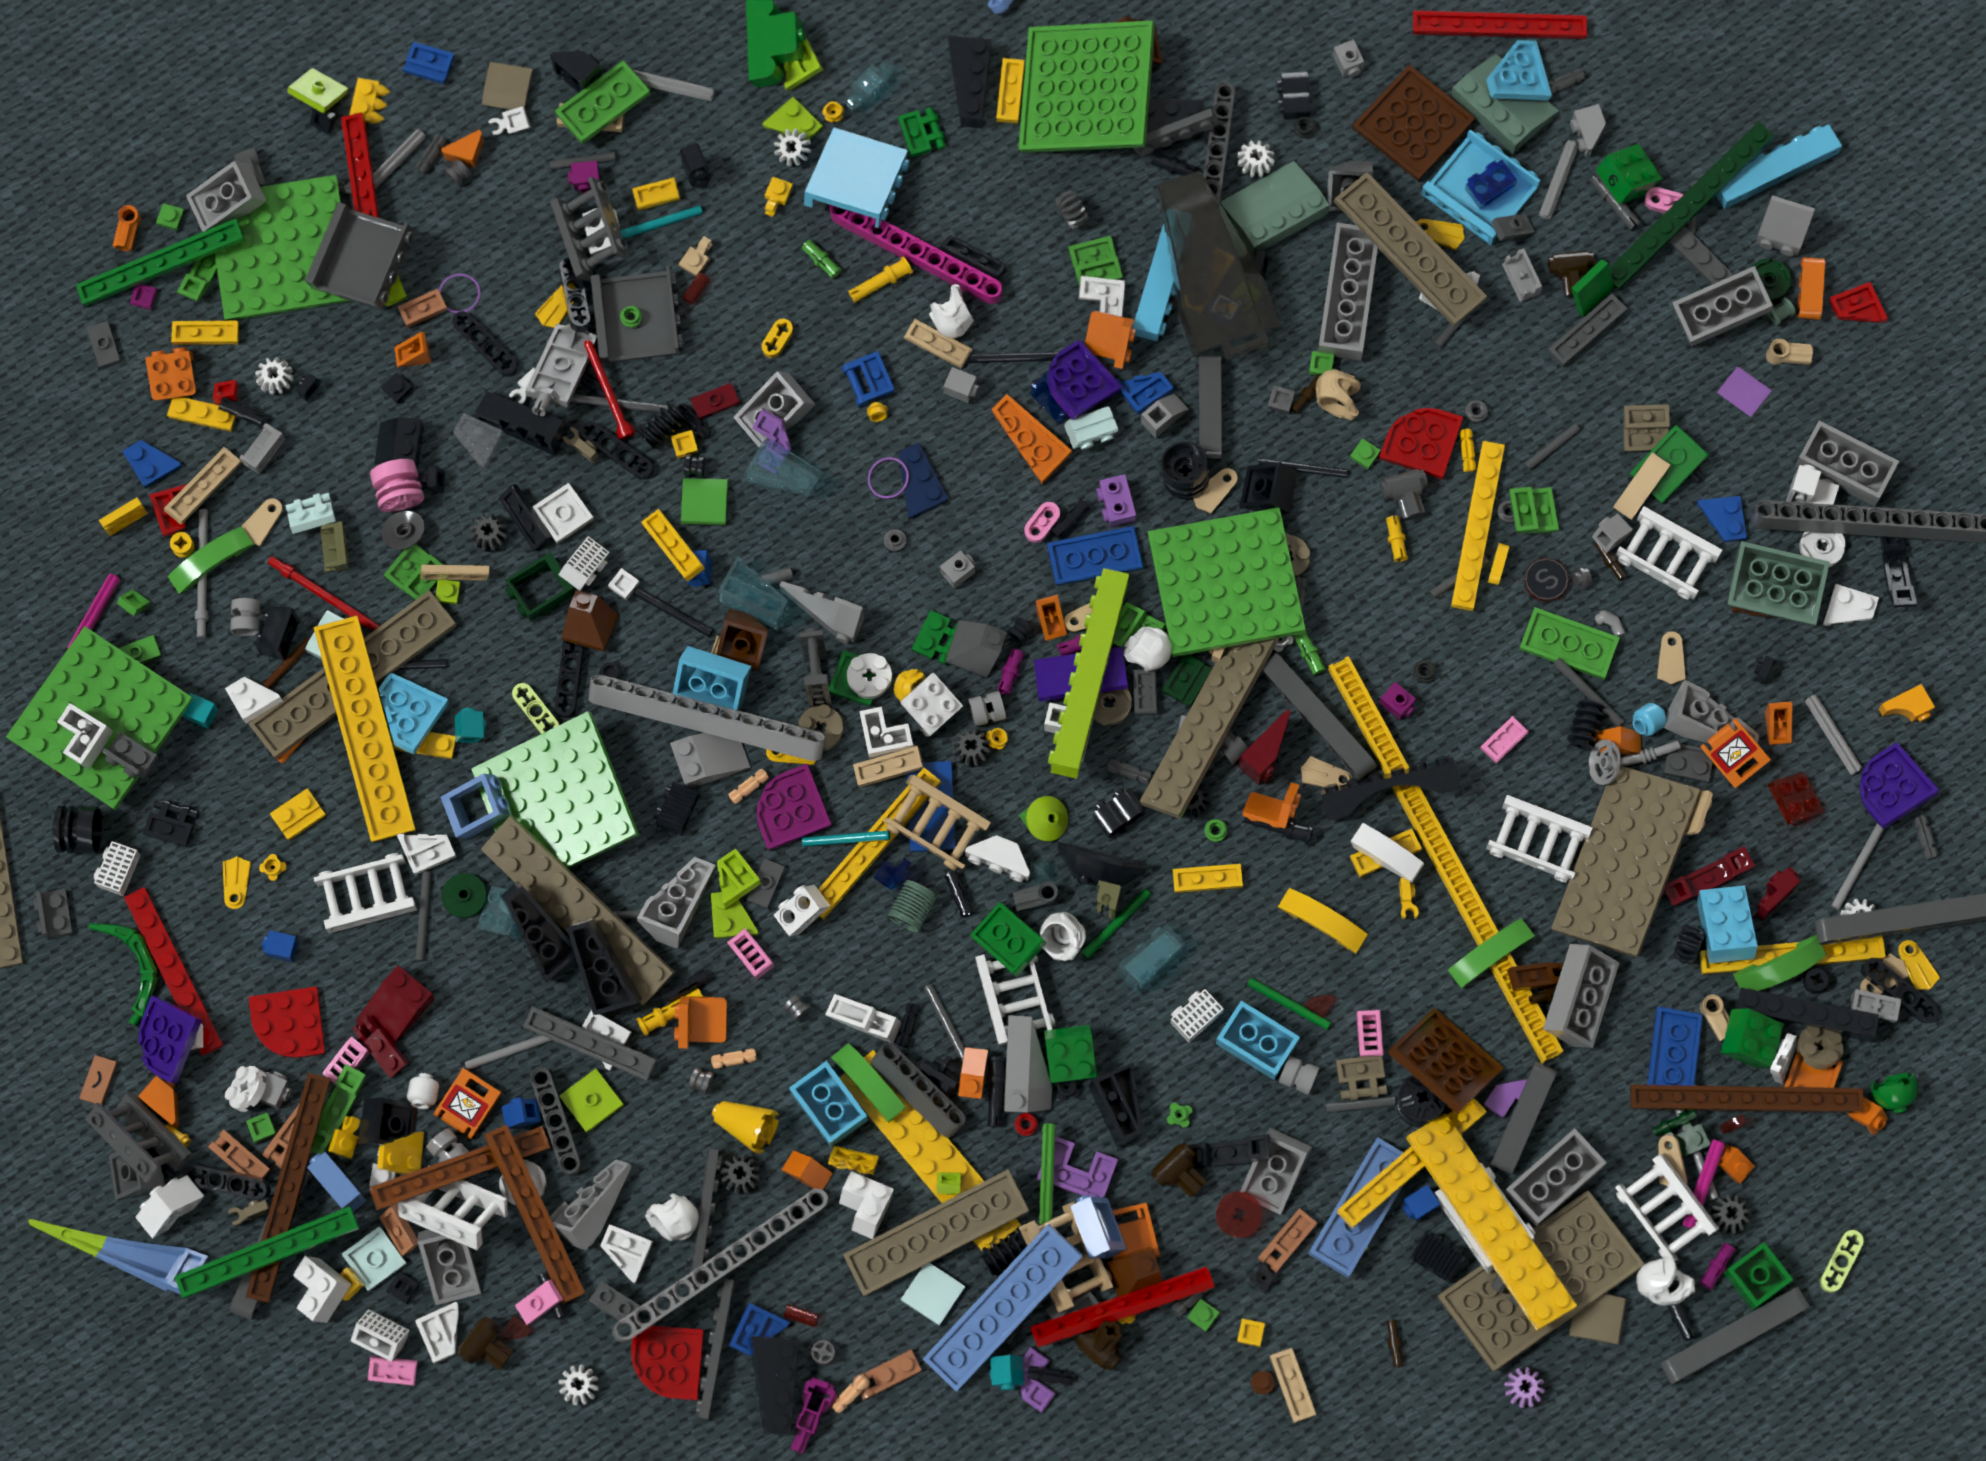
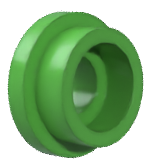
M635 306L625 307L620 314L621 322L629 328L638 326L642 321L640 309ZM629 315L635 316L634 320H628L627 318Z
M1218 819L1209 821L1205 826V836L1212 842L1222 841L1227 835L1226 824ZM1217 827L1220 829V833L1215 835L1211 830Z

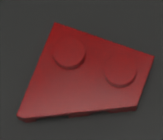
M1871 282L1829 298L1831 307L1838 320L1885 323L1888 320Z
M187 484L150 494V500L163 537L185 531L186 521L182 525L164 511V508Z

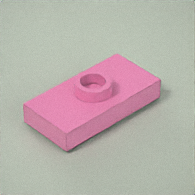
M1512 716L1480 749L1497 764L1529 731Z
M548 1280L515 1306L526 1325H529L562 1301L563 1298L553 1281Z
M371 1356L368 1380L415 1385L417 1361L394 1358L391 1362L383 1357Z

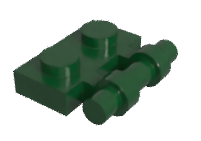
M1696 1110L1683 1111L1679 1113L1678 1117L1669 1121L1667 1119L1660 1122V1125L1652 1128L1656 1136L1665 1133V1135L1669 1134L1676 1137L1679 1142L1682 1158L1711 1145L1703 1124L1693 1127L1691 1120L1698 1118ZM1684 1125L1686 1131L1674 1135L1672 1129ZM1668 1141V1146L1672 1148V1143Z

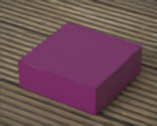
M142 284L136 285L130 305L152 310L158 289Z

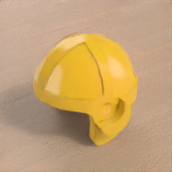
M910 669L898 675L894 684V693L900 702L926 679L924 673L918 669Z

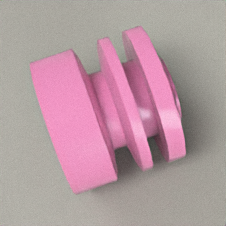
M391 460L371 470L372 485L375 490H378L375 496L378 500L380 511L397 512L414 507L424 500L421 484L416 481L419 476L413 460Z

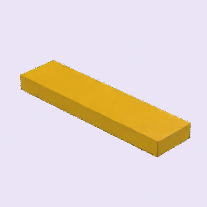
M659 509L641 522L687 582L705 569Z

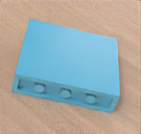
M833 127L805 190L804 205L812 208L815 200L875 218V227L879 228L881 221H885L889 212L888 205H892L896 196L895 189L901 186L903 179L901 175L908 170L910 160L907 159L908 150Z
M1469 130L1464 142L1431 182L1427 181L1423 186L1421 195L1492 245L1498 236L1491 221L1498 217L1516 215L1538 189L1540 179H1538V176L1533 171L1524 169L1515 158L1506 156L1501 148L1488 143L1483 135Z

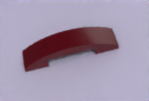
M1745 846L1714 863L1685 877L1681 876L1667 883L1664 891L1673 907L1697 897L1699 890L1714 889L1754 868L1755 865Z

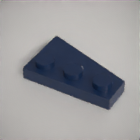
M919 442L899 451L900 461L906 465L909 472L908 485L904 490L908 520L947 502L948 498ZM901 464L903 485H905L906 471Z

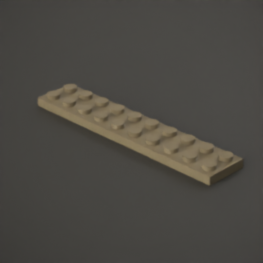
M430 590L364 638L376 685L382 682L388 674L394 673L457 626ZM324 668L283 697V702L248 723L275 759L337 715Z
M1279 638L1225 648L1221 659L1216 661L1140 800L1143 806L1179 819L1182 818Z
M513 815L508 817L481 848L515 883L518 881L542 909L567 933V927L572 924L595 918L642 997V1000L639 1002L643 1006L650 1001L675 973L666 962Z

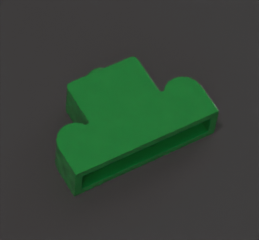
M746 0L749 81L755 87L778 84L783 78V69L779 64L798 61L804 58L806 33L803 28V21L794 12L781 14L780 8L772 0Z

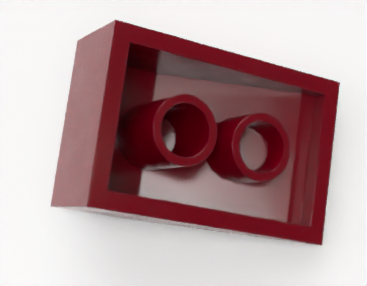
M1288 709L1240 756L1239 768L1257 785L1262 781L1267 783L1275 774L1273 771L1276 768L1277 758L1289 724L1291 712Z
M397 965L382 982L355 1022L372 1035L373 1032L366 1027L363 1018L367 1015L371 1016L396 1044L435 998L432 993Z

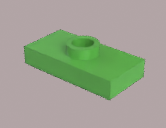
M154 635L118 648L141 664L162 657Z

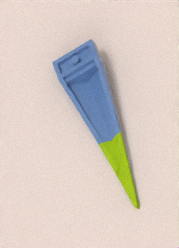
M33 1219L28 1220L29 1225L165 1291L171 1290L180 1294L174 1276L208 1262L207 1255L188 1248L118 1239Z

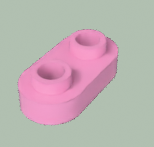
M1654 187L1647 191L1644 202L1648 209L1665 213L1683 194ZM1652 198H1658L1659 202H1652Z
M1045 502L1037 509L1025 525L1024 531L1027 540L1032 543H1039L1046 538L1050 530L1053 529L1060 519L1059 507L1055 503ZM1051 512L1053 516L1051 518L1045 517V513ZM1033 529L1040 531L1038 535H1033L1031 532Z

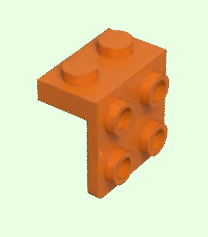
M1093 311L1090 315L1085 346L1094 355L1115 359L1114 367L1123 369L1125 363H1129L1132 350L1129 349L1130 342H1134L1136 329H1133L1135 320Z
M186 347L173 349V353L165 354L164 351L151 352L152 356L145 357L153 400L189 396L196 393L191 360H194L193 351H187Z
M1290 783L1284 801L1251 792L1242 815L1252 821H1261L1268 823L1272 827L1285 829L1289 818H1294L1296 808L1299 805L1301 794H1298V789L1300 785Z
M681 996L679 1005H675L674 1011L675 1019H679V1027L674 1029V1041H678V1048L688 1049L689 1042H724L726 1040L727 1000L723 997Z

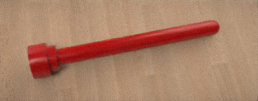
M586 340L584 347L618 424L616 426L618 438L623 440L636 434L635 430L629 422H626L592 341Z

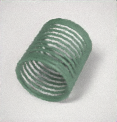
M907 880L902 890H900L901 893H899L897 900H895L896 903H893L894 906H892L888 917L898 925H901L900 923L902 922L900 920H903L912 925L908 926V930L920 932L919 930L923 926L922 923H924L926 916H928L927 913H930L929 910H931L933 903H935L937 895L925 886ZM915 894L920 895L921 897H923V898L926 899V900H923L922 898L918 897V896L915 895ZM908 907L913 908L914 910H916V911L919 912V913H916L915 911L911 910V909L908 908ZM906 910H908V911L914 913V914L917 915V916L912 915L911 913L907 912Z

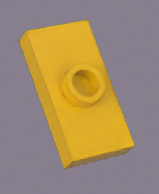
M674 177L632 188L638 211L680 200Z

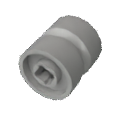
M251 598L232 600L231 614L234 616L231 618L230 632L238 636H255L259 634L260 620L257 617L260 616L261 602Z
M999 691L988 693L985 698L977 696L968 699L975 727L986 725L989 720L997 722L1006 719ZM991 704L993 712L988 713L986 705Z
M1290 1055L1278 1083L1289 1088L1295 1084L1299 1092L1309 1095L1319 1067L1312 1064L1302 1066V1060Z
M449 1128L437 1134L426 1146L435 1158H440L438 1162L469 1152L462 1143H457L458 1138Z

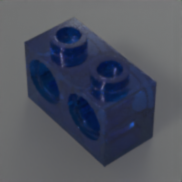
M1503 160L1491 162L1485 167L1486 171L1480 175L1475 173L1467 179L1468 183L1465 190L1480 210L1517 184V179ZM1495 173H1502L1505 179L1497 181L1493 178V175ZM1483 185L1487 191L1485 193H1478L1475 187Z

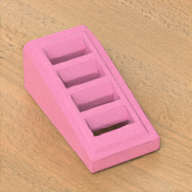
M746 929L727 942L756 980L774 967L773 962ZM747 938L749 941L738 949L737 945ZM753 946L754 949L748 952L745 956L742 954L749 947ZM759 953L760 956L749 963L748 960ZM762 961H765V963L758 969H754Z
M1380 1010L1357 1011L1356 1020L1360 1057L1383 1056ZM1363 1021H1375V1024H1363ZM1363 1029H1376V1032L1363 1033ZM1376 1037L1377 1041H1364V1038ZM1377 1045L1378 1050H1365L1364 1046Z
M350 1037L322 1074L331 1078V1081L335 1084L338 1077L331 1071L334 1068L341 1073L343 1069L337 1065L339 1062L357 1069L370 1055V1052L353 1037ZM352 1047L360 1053L358 1056L350 1051ZM346 1054L354 1060L352 1064L343 1058Z

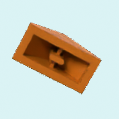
M479 129L442 148L445 160L454 162L458 159L465 166L475 168L484 143L482 132Z
M420 332L395 346L397 368L431 363L429 342L425 332Z
M1058 595L1036 600V612L1045 641L1067 635Z
M1792 702L1769 703L1764 711L1769 745L1792 743Z
M1619 726L1599 731V734H1595L1597 739L1595 745L1601 740H1611L1617 745L1620 755L1640 754L1641 734L1635 730ZM1604 747L1599 754H1601L1602 751L1607 749V747Z
M794 1150L782 1168L783 1172L812 1189L823 1190L833 1174L813 1158Z

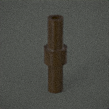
M1316 375L1309 386L1304 387L1300 392V397L1291 407L1294 413L1298 414L1307 401L1310 402L1315 396L1316 383L1320 375Z
M1596 543L1595 547L1602 555V561L1606 567L1612 570L1619 581L1626 578L1615 554L1610 553V551L1606 553Z
M1545 988L1542 992L1529 996L1530 1004L1552 1001L1556 988Z
M1388 1320L1389 1339L1387 1341L1388 1348L1392 1352L1394 1368L1403 1367L1400 1349L1403 1346L1402 1340L1398 1336L1396 1320Z

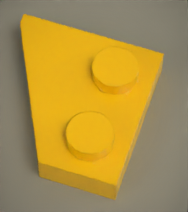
M415 1132L407 1137L379 1146L377 1169L404 1175L420 1170L424 1132Z

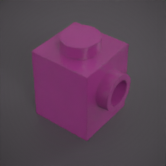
M597 161L571 163L568 181L569 185L573 184L575 191L586 193L591 190L588 180L590 177L600 180Z
M1394 682L1380 698L1379 704L1398 720H1401L1403 716L1408 718L1415 710L1413 705L1416 699Z

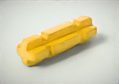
M1462 429L1460 431L1464 472H1473L1476 469L1471 429Z

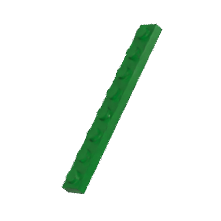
M233 219L76 284L81 302L84 306H88L243 242L245 237L239 221Z
M349 1206L174 1277L181 1297L186 1299L356 1231L359 1227L352 1208Z

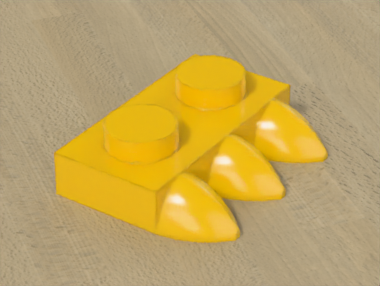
M358 78L350 115L362 112L365 116V123H378L384 120L374 110L387 106L377 96H384L390 93L389 89L381 85L379 81Z
M834 1146L828 1164L839 1169L847 1168L849 1171L855 1170L861 1174L873 1175L879 1156Z

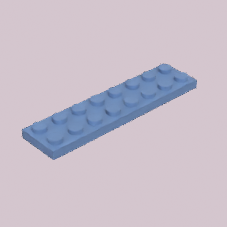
M1049 1223L931 1349L923 1360L957 1392L1075 1266L1083 1255Z

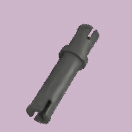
M1596 173L1597 179L1593 176L1589 181L1601 193V198L1603 200L1606 199L1628 226L1629 230L1632 231L1635 225H1640L1641 220L1637 218L1626 203L1620 205L1617 203L1598 173Z

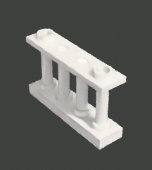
M1643 507L1637 518L1641 526L1627 550L1619 547L1616 557L1619 558L1618 561L1625 566L1632 565L1677 590V594L1680 597L1694 600L1699 590L1693 588L1706 564L1711 561L1716 563L1722 549L1652 510ZM1653 528L1660 532V538L1645 561L1634 554L1648 530ZM1674 540L1680 543V548L1665 572L1654 566L1667 542ZM1692 550L1699 554L1700 559L1684 583L1675 578L1674 574L1687 552Z
M1507 795L1502 807L1506 809L1507 815L1496 842L1489 840L1486 849L1490 850V854L1495 857L1502 858L1506 856L1555 875L1554 878L1558 881L1566 883L1567 880H1573L1575 872L1569 871L1574 855L1579 842L1589 838L1593 827ZM1521 815L1527 817L1528 824L1519 848L1515 850L1505 846L1515 817ZM1542 823L1548 825L1550 831L1538 859L1526 853L1536 826ZM1563 831L1570 834L1571 840L1562 864L1559 867L1549 863L1548 859L1558 833Z
M389 854L382 860L333 873L332 871H324L319 873V876L314 877V882L317 886L324 885L331 915L329 919L324 920L325 929L328 933L417 910L413 897L409 898L405 894L399 865L406 863L402 854ZM390 868L397 896L395 902L388 904L383 900L377 871ZM368 873L375 904L372 908L364 909L361 907L355 877ZM346 879L353 910H351L350 914L342 915L339 913L333 882Z
M985 955L975 957L999 1048L1007 1046L1008 1025L1004 1026L1002 1017H1005V1014L1040 1005L1043 1018L1033 1021L1035 1029L1046 1027L1047 1030H1052V1027H1056L1053 1014H1048L1036 972L1034 962H1038L1037 955L1029 963L1031 975L998 984L991 981L990 974L994 973L993 971L1006 967L998 960L993 962L990 960L986 961ZM1034 983L1037 993L1036 997L1006 1005L997 1003L996 996L999 995V992Z
M1662 1153L1652 1159L1655 1163L1653 1169L1627 1189L1623 1184H1619L1615 1188L1618 1191L1616 1195L1624 1205L1626 1203L1629 1205L1658 1244L1660 1255L1663 1258L1670 1257L1677 1261L1676 1251L1699 1234L1707 1233L1712 1235L1719 1230V1227ZM1658 1176H1665L1669 1182L1667 1184L1668 1187L1640 1207L1632 1196ZM1672 1195H1679L1683 1200L1682 1206L1654 1226L1646 1215ZM1686 1214H1693L1698 1220L1695 1222L1696 1225L1668 1245L1660 1234Z
M1480 1163L1485 1172L1487 1173V1175L1490 1177V1179L1498 1189V1191L1500 1192V1194L1502 1195V1197L1505 1199V1201L1515 1214V1216L1518 1218V1220L1520 1221V1223L1522 1224L1530 1238L1534 1242L1535 1232L1533 1228L1530 1226L1529 1223L1524 1224L1522 1219L1519 1217L1515 1209L1512 1207V1205L1507 1200L1503 1192L1495 1183L1494 1180L1496 1179V1177L1492 1170L1489 1167L1485 1168L1484 1165ZM1441 1189L1436 1191L1435 1197L1439 1201L1441 1208L1487 1274L1495 1270Z
M464 1180L438 1188L446 1193L434 1207L423 1203L433 1191L398 1203L399 1217L475 1250H478L482 1245L481 1228L494 1213L503 1217L508 1215L507 1198ZM455 1196L465 1200L464 1204L454 1215L442 1212ZM474 1205L484 1208L483 1213L473 1224L462 1220Z

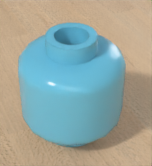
M1654 703L1644 705L1633 714L1632 723L1634 729L1644 736L1655 734L1664 728L1666 724L1664 709Z

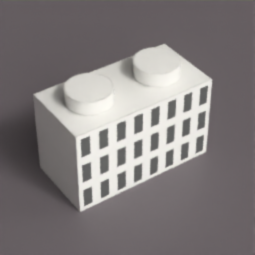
M588 536L566 562L558 575L580 591L585 584L590 586L597 576L594 574L597 570L600 573L608 563L605 558L609 551Z
M112 841L110 847L107 846L104 850V861L101 868L98 867L95 871L94 883L98 888L124 896L141 854L135 849Z
M1206 989L1201 993L1196 991L1188 999L1189 1003L1184 1008L1179 1006L1171 1014L1173 1017L1171 1018V1024L1188 1043L1223 1013L1221 1005Z
M368 1310L356 1323L351 1342L392 1362L403 1349L409 1330Z

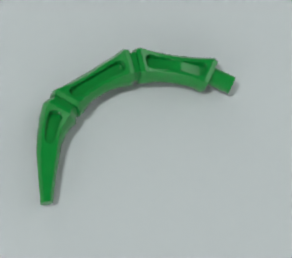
M89 923V929L116 936L135 953L142 977L140 978L139 994L132 1007L135 1013L128 1022L136 1027L145 1013L151 995L153 996L159 973L143 936L137 930L122 925Z

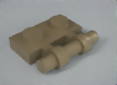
M1382 1056L1336 1060L1339 1084L1348 1083L1349 1090L1340 1091L1341 1100L1350 1099L1354 1101L1358 1100L1359 1097L1371 1096V1098H1377L1378 1095L1387 1094L1386 1085L1377 1086L1376 1081L1378 1079H1385ZM1369 1081V1087L1356 1088V1082Z

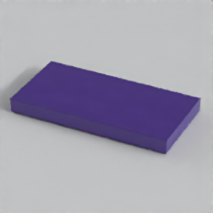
M1123 647L1111 648L1100 693L1128 689ZM1076 654L1034 660L1039 702L1065 698L1066 691H1071L1072 686L1069 685L1071 672H1076L1077 666H1074Z

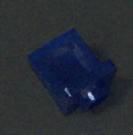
M904 858L895 868L887 861H884L875 874L874 879L890 890H893L899 882L902 884L905 882L910 874L907 870L912 862Z

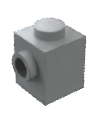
M1351 40L1334 47L1333 57L1342 76L1346 77L1349 75V77H1354L1360 74L1361 70H1363L1364 60L1355 41Z
M954 367L951 368L943 386L944 394L969 403L971 397L975 398L979 389L976 376Z
M1616 514L1612 518L1608 516L1598 524L1599 528L1592 538L1608 553L1621 544L1633 529L1619 514Z
M960 550L940 566V573L955 589L975 573V562L969 554L964 555Z
M274 1071L272 1075L266 1072V1077L263 1078L266 1088L259 1101L279 1109L282 1102L287 1101L290 1096V1083L286 1080L287 1077L281 1073Z

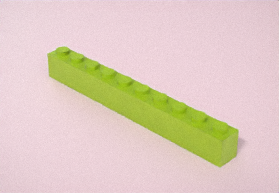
M1103 568L1101 576L1097 575L1094 589H1097V593L1091 596L1089 608H1092V612L1086 615L1084 627H1087L1086 634H1081L1079 642L1082 650L1081 653H1076L1074 666H1077L1076 672H1071L1069 685L1072 688L1070 692L1066 691L1063 703L1067 705L1066 710L1061 711L1058 721L1061 729L1055 732L1053 740L1056 748L1055 751H1050L1048 764H1051V773L1075 779L1078 778L1128 587L1129 574Z

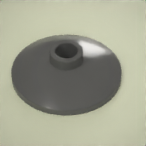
M397 512L385 521L381 531L382 539L392 549H408L417 544L423 537L425 523L416 512Z

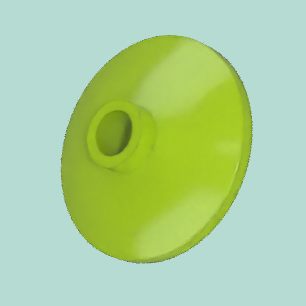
M1051 796L1039 797L1030 804L1027 810V827L1035 838L1041 841H1054L1060 838L1067 828V810L1057 798ZM1050 814H1051L1052 817H1053V821H1052V822H1050L1049 819H1048V817H1049Z

